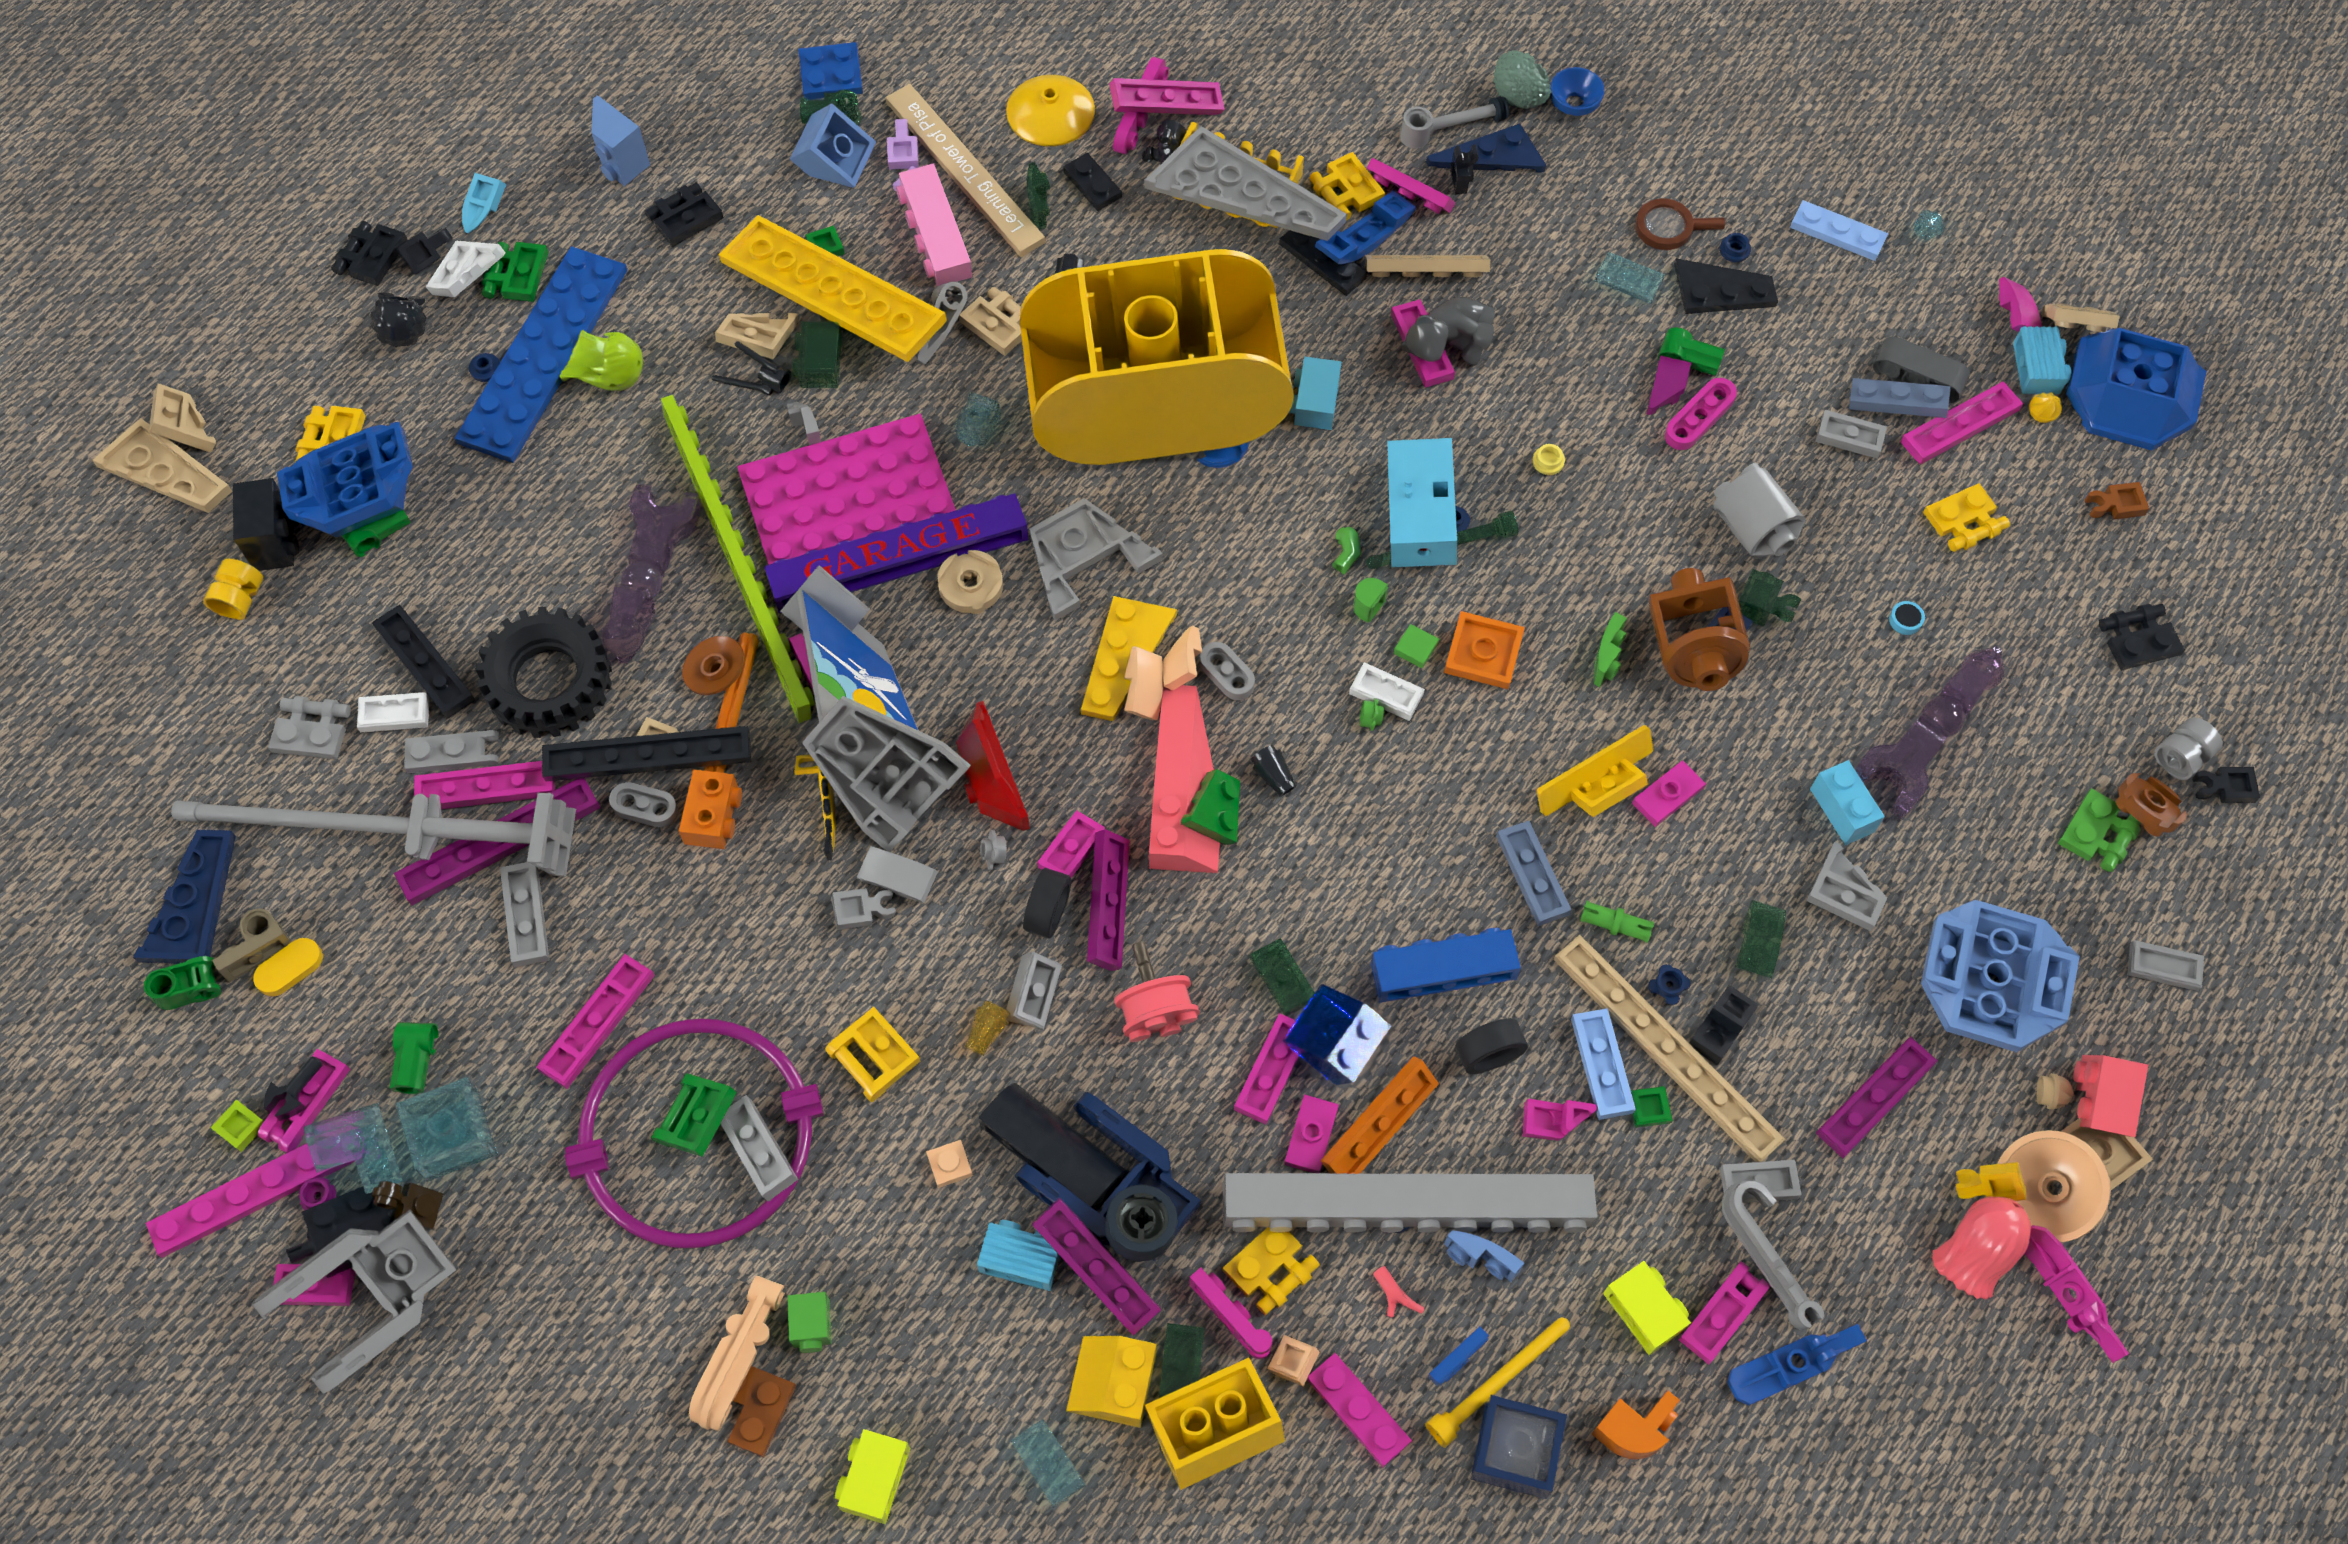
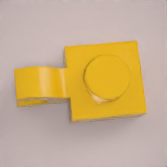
M2018 1162L1980 1166L1979 1174L1971 1169L1956 1171L1959 1183L1955 1187L1958 1197L1961 1199L1985 1195L1986 1197H2005L2014 1201L2026 1200V1188Z

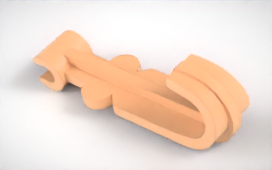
M756 1276L749 1288L747 1301L749 1302L743 1314L732 1315L726 1321L728 1336L723 1337L718 1344L694 1391L690 1403V1420L699 1424L701 1428L713 1429L719 1432L724 1425L733 1406L731 1403L757 1355L755 1346L763 1345L769 1340V1328L765 1321L771 1310L777 1311L785 1294L782 1292L784 1285Z

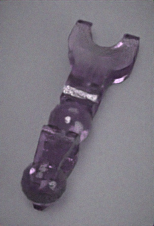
M637 484L629 501V508L637 530L628 557L630 565L626 566L621 574V584L614 586L610 620L604 626L602 636L605 647L612 654L617 655L620 663L627 664L644 644L645 636L655 616V602L653 598L657 597L662 589V579L669 566L674 548L679 541L688 538L696 531L702 509L699 492L685 490L676 503L660 507L655 505V496L651 491V485Z
M1993 646L1988 649H1979L1968 654L1961 663V670L1949 680L1939 696L1925 704L1922 715L1901 740L1893 745L1872 747L1856 766L1855 771L1864 785L1872 779L1883 778L1890 781L1897 788L1898 798L1890 812L1898 819L1903 820L1919 803L1928 789V775L1926 773L1928 763L1949 737L1956 735L1962 730L1965 719L1970 714L1983 691L1991 690L2001 683L2005 669L2002 660V650L1999 647Z

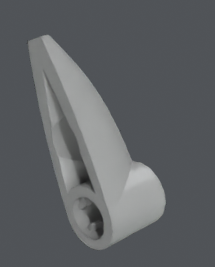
M958 282L941 284L933 290L931 296L933 306L945 312L947 321L919 350L917 361L922 364H926L942 344L966 304L967 291ZM948 291L952 293L951 297H953V302L950 303L946 300L948 297H945V293Z

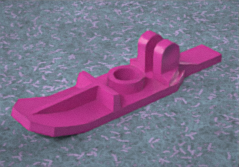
M2032 1225L2028 1248L2024 1254L2044 1278V1286L2049 1285L2071 1318L2067 1320L2068 1327L2075 1333L2084 1329L2099 1343L2112 1363L2128 1355L2129 1352L2108 1324L2105 1304L2062 1243L2047 1228ZM2069 1288L2075 1291L2076 1299L2070 1295Z

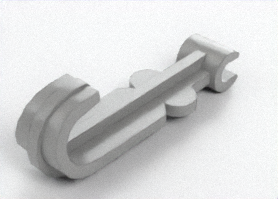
M1740 1181L1731 1185L1725 1191L1722 1199V1213L1727 1223L1789 1311L1788 1319L1790 1323L1799 1330L1811 1328L1812 1325L1806 1319L1805 1312L1812 1321L1823 1319L1824 1311L1817 1302L1809 1300L1742 1202L1745 1192L1752 1194L1764 1208L1773 1206L1777 1202L1764 1185L1756 1181Z

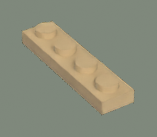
M1365 255V269L1367 272H1372L1374 277H1388L1390 272H1402L1404 277H1419L1421 272H1433L1435 277H1450L1451 272H1463L1465 277H1481L1482 272H1490V259L1487 255Z

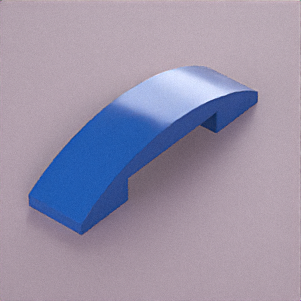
M1393 190L1374 203L1370 214L1343 232L1337 231L1328 241L1320 239L1316 242L1315 247L1338 264L1356 261L1375 250L1415 212L1416 207Z

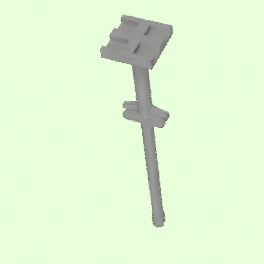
M537 793L533 823L442 818L440 796L430 794L428 798L423 794H417L412 801L410 817L212 805L192 801H175L171 813L173 819L188 822L214 821L407 834L405 852L422 860L430 859L439 838L530 844L527 862L552 876L566 877L576 809L566 807V803L562 800L553 799L554 795L551 793Z

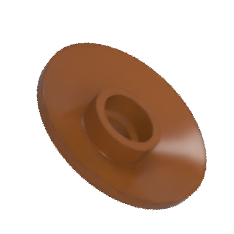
M714 636L700 642L690 651L683 665L682 676L686 686L699 695L717 694L730 687L737 680L744 667L745 655L742 647L736 640L728 636Z

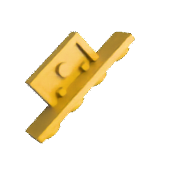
M1646 725L1639 727L1537 789L1540 812L1548 816L1573 801L1591 817H1595L1648 785L1646 774L1633 764L1653 752L1650 728Z

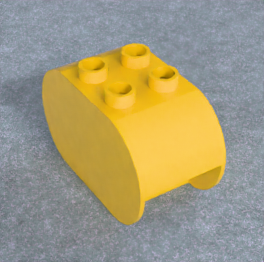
M1214 249L1069 269L1056 273L1038 283L1027 294L1021 305L1019 320L1033 433L1040 446L1058 458L1080 464L1105 465L1234 447L1257 439L1271 431L1287 416L1292 407L1294 393L1274 280L1270 271L1262 262L1243 252Z

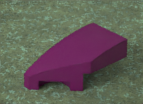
M1660 356L1646 414H1655L1658 408L1669 403L1673 405L1679 401L1680 395L1684 394L1691 362Z

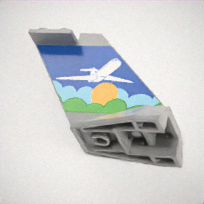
M819 565L781 610L786 617L804 632L819 724L804 739L802 744L862 831L883 849L891 852L911 830L917 819L946 788L949 790L971 765L944 742L918 730L884 645L859 624L870 608Z

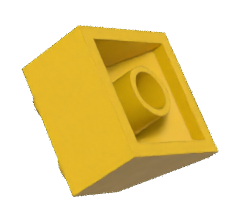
M1083 1336L1066 1412L1141 1428L1157 1354V1344L1123 1336Z

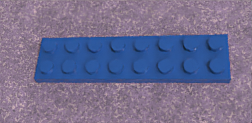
M572 246L570 247L454 439L457 444L514 463L561 384L560 373L570 360L572 349L578 341L581 330H585L589 334L591 333L628 271L626 264Z

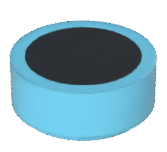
M1910 601L1897 603L1889 615L1891 627L1904 635L1918 632L1925 620L1922 608Z

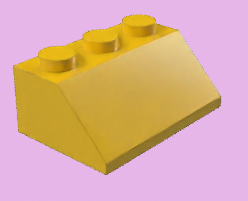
M1249 1357L1145 1405L1165 1459L1180 1490L1285 1442L1282 1421Z

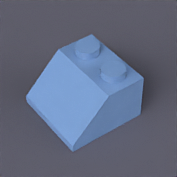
M598 95L594 97L591 133L596 145L594 150L602 164L600 167L601 171L608 180H617L625 186L650 166L640 127Z
M830 104L811 114L790 160L811 177L854 188L876 141L835 105Z

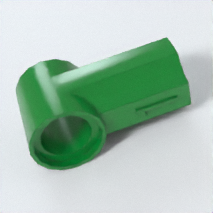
M1675 327L1667 330L1658 354V361L1660 356L1691 362L1690 368L1716 376L1725 349L1694 340L1689 331Z
M401 510L346 533L342 537L356 556L364 557L365 552L374 547L376 549L379 548L382 539L411 522L404 510Z
M398 1022L393 1033V1049L396 1055L390 1082V1089L393 1092L402 1094L424 1093L430 1055L433 1056L436 1053L433 1045L434 1039L439 1037L437 1024Z

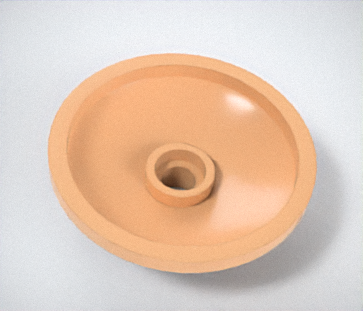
M2060 1131L2033 1132L2013 1142L2000 1157L1997 1164L2018 1162L2026 1188V1200L2016 1202L2026 1211L2031 1226L2047 1228L2063 1243L2086 1235L2104 1217L2111 1196L2109 1174L2098 1153L2083 1140ZM2054 1181H2059L2062 1185V1191L2058 1195H2053L2049 1190L2050 1184Z

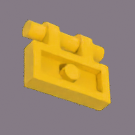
M1353 152L1328 163L1327 173L1329 175L1322 177L1316 171L1309 177V180L1314 185L1313 190L1319 197L1323 196L1326 202L1346 213V221L1352 215L1347 207L1353 205L1360 213L1374 206L1375 202L1385 196L1384 190ZM1337 186H1338V187L1341 189V191L1343 192L1342 194H1340V195H1338V196H1337V194L1333 191V188H1335V187H1337Z
M313 406L310 415L306 416L303 424L305 428L303 438L298 440L295 448L297 452L295 462L313 450L361 431L366 417L363 410L331 406L328 416H324V408ZM323 431L320 441L316 440L318 432Z
M1980 483L1926 506L1923 511L1940 537L1951 532L1953 533L1955 538L1948 541V546L1953 552L1962 548L1968 550L1976 546L1977 541L1986 537L1992 539L1999 536L2002 530L2010 527L2009 519L2006 516H2001L1997 519L1989 516L1995 513L1998 507ZM1975 521L1979 525V527L1973 530L1965 527Z
M1267 1227L1223 1267V1272L1247 1298L1258 1288L1265 1294L1256 1306L1266 1316L1274 1307L1280 1308L1287 1302L1286 1296L1299 1284L1304 1286L1312 1278L1310 1274L1320 1264L1311 1254L1301 1263L1296 1261L1293 1256L1302 1249L1299 1241L1289 1231L1272 1232L1270 1227ZM1284 1266L1289 1274L1277 1285L1273 1284L1269 1278Z

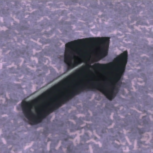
M310 1057L288 1085L277 1087L271 1082L265 1094L264 1109L270 1113L280 1100L286 1099L284 1106L275 1114L277 1119L285 1120L303 1111L306 1107L299 1102V1093L323 1066L322 1061L317 1057Z

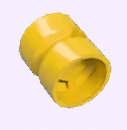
M224 559L215 574L217 582L210 584L203 598V603L207 608L220 616L243 620L252 604L250 597L257 594L264 580L263 575L256 568L245 562L235 559Z

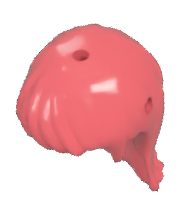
M1990 1196L1974 1202L1964 1215L1953 1236L1939 1248L1933 1250L1932 1261L1934 1262V1267L1940 1275L1946 1276L1948 1281H1952L1958 1290H1964L1968 1295H1973L1977 1299L1983 1298L1987 1300L1993 1297L1994 1288L1998 1280L2014 1267L2028 1248L2031 1222L2026 1211L2019 1203L2005 1197Z

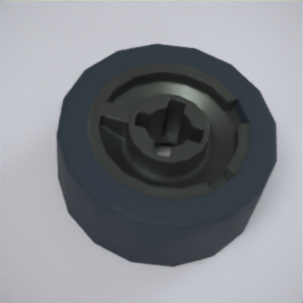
M1148 1185L1130 1186L1118 1192L1110 1202L1105 1220L1106 1238L1113 1250L1123 1258L1136 1262L1151 1261L1163 1255L1172 1244L1178 1223L1176 1208L1169 1196L1158 1188ZM1143 1218L1147 1221L1144 1229L1139 1228V1224L1135 1221L1136 1219Z

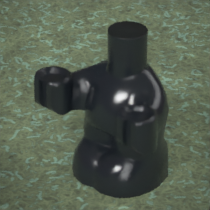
M1174 120L1163 121L1158 126L1156 133L1159 140L1158 148L1147 147L1143 151L1142 160L1145 162L1155 160L1160 162L1161 165L1180 146L1187 132L1185 127Z

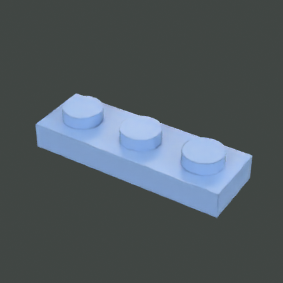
M1802 200L1790 226L1792 229L1873 261H1876L1888 235L1884 231Z
M1608 1008L1573 1014L1571 1022L1593 1103L1597 1105L1596 1114L1598 1120L1633 1114L1636 1109Z

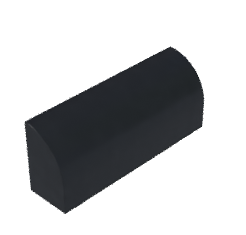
M1017 1083L1009 1085L999 1093L978 1117L980 1128L1024 1163L1028 1161L1030 1166L1045 1177H1053L1096 1211L1128 1174L1125 1168Z

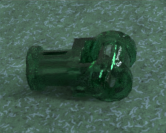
M844 89L836 93H824V99H808L807 97L800 99L802 124H807L811 114L830 104L835 105L856 125L862 120L861 112L857 108V96L851 90Z

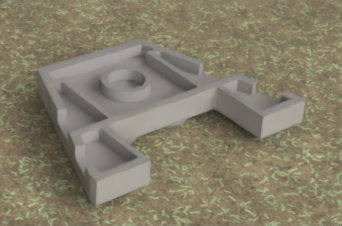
M1085 498L1029 528L1049 606L1055 621L1080 607L1079 598L1065 581L1118 550L1123 553L1138 574L1163 560V553L1155 546L1151 548L1141 541L1139 535L1133 531L1128 532L1116 524L1114 518Z

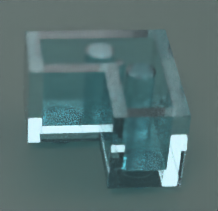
M379 1103L304 1126L305 1139L317 1173L355 1160L365 1194L373 1192V1188L378 1187L380 1181L396 1184L403 1182Z

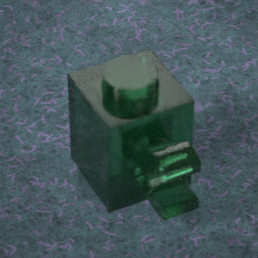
M1752 569L1738 602L1741 613L1752 620L1753 623L1764 627L1770 613L1785 622H1792L1795 612L1788 610L1785 606L1797 609L1801 598L1794 594L1778 597L1784 581L1775 578L1768 572Z

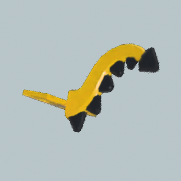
M810 754L798 755L795 762V775L818 773L826 837L823 851L826 859L829 861L832 860L835 848L834 789L818 765L800 767V764L803 762L814 761Z

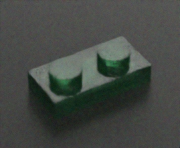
M1281 938L1250 954L1251 962L1285 1016L1316 1001L1317 995Z
M1167 1323L1159 1398L1199 1380L1205 1327Z

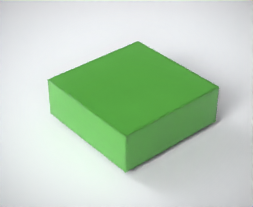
M1410 624L1394 648V654L1423 669L1439 644V638Z

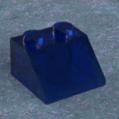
M1321 984L1282 1042L1335 1085L1350 1084L1355 1082L1391 1025L1365 1003Z

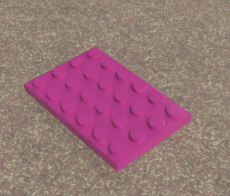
M921 413L737 466L768 565L780 559H791L804 555L811 550H822L835 546L842 541H853L866 537L876 531H887L907 522L914 523L928 519L934 514H945L956 510Z

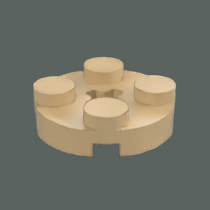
M968 550V554L958 556L956 553L943 562L938 571L939 594L944 602L956 611L972 614L983 613L997 602L1003 591V577L997 561L989 554L978 550ZM972 577H976L977 584L975 586H965L964 579L970 580Z

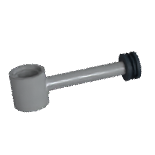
M1501 96L1490 98L1489 105L1435 118L1426 108L1411 107L1404 113L1400 140L1405 146L1417 149L1424 147L1429 142L1430 134H1433V131L1488 117H1492L1495 122L1508 119L1509 106L1507 99Z

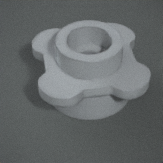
M990 830L988 838L983 839L980 844L981 859L987 860L988 870L993 869V864H1001L1006 860L1007 847L1005 837L996 836L995 830Z

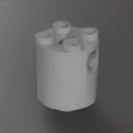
M1757 463L1750 464L1742 471L1741 476L1731 483L1729 481L1722 483L1714 491V495L1717 498L1714 502V510L1725 521L1731 532L1753 559L1783 555L1797 543L1800 532L1805 526L1806 518L1766 468H1760Z

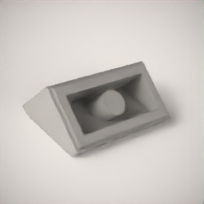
M1033 951L1022 955L1003 1020L1044 1029L1062 964Z

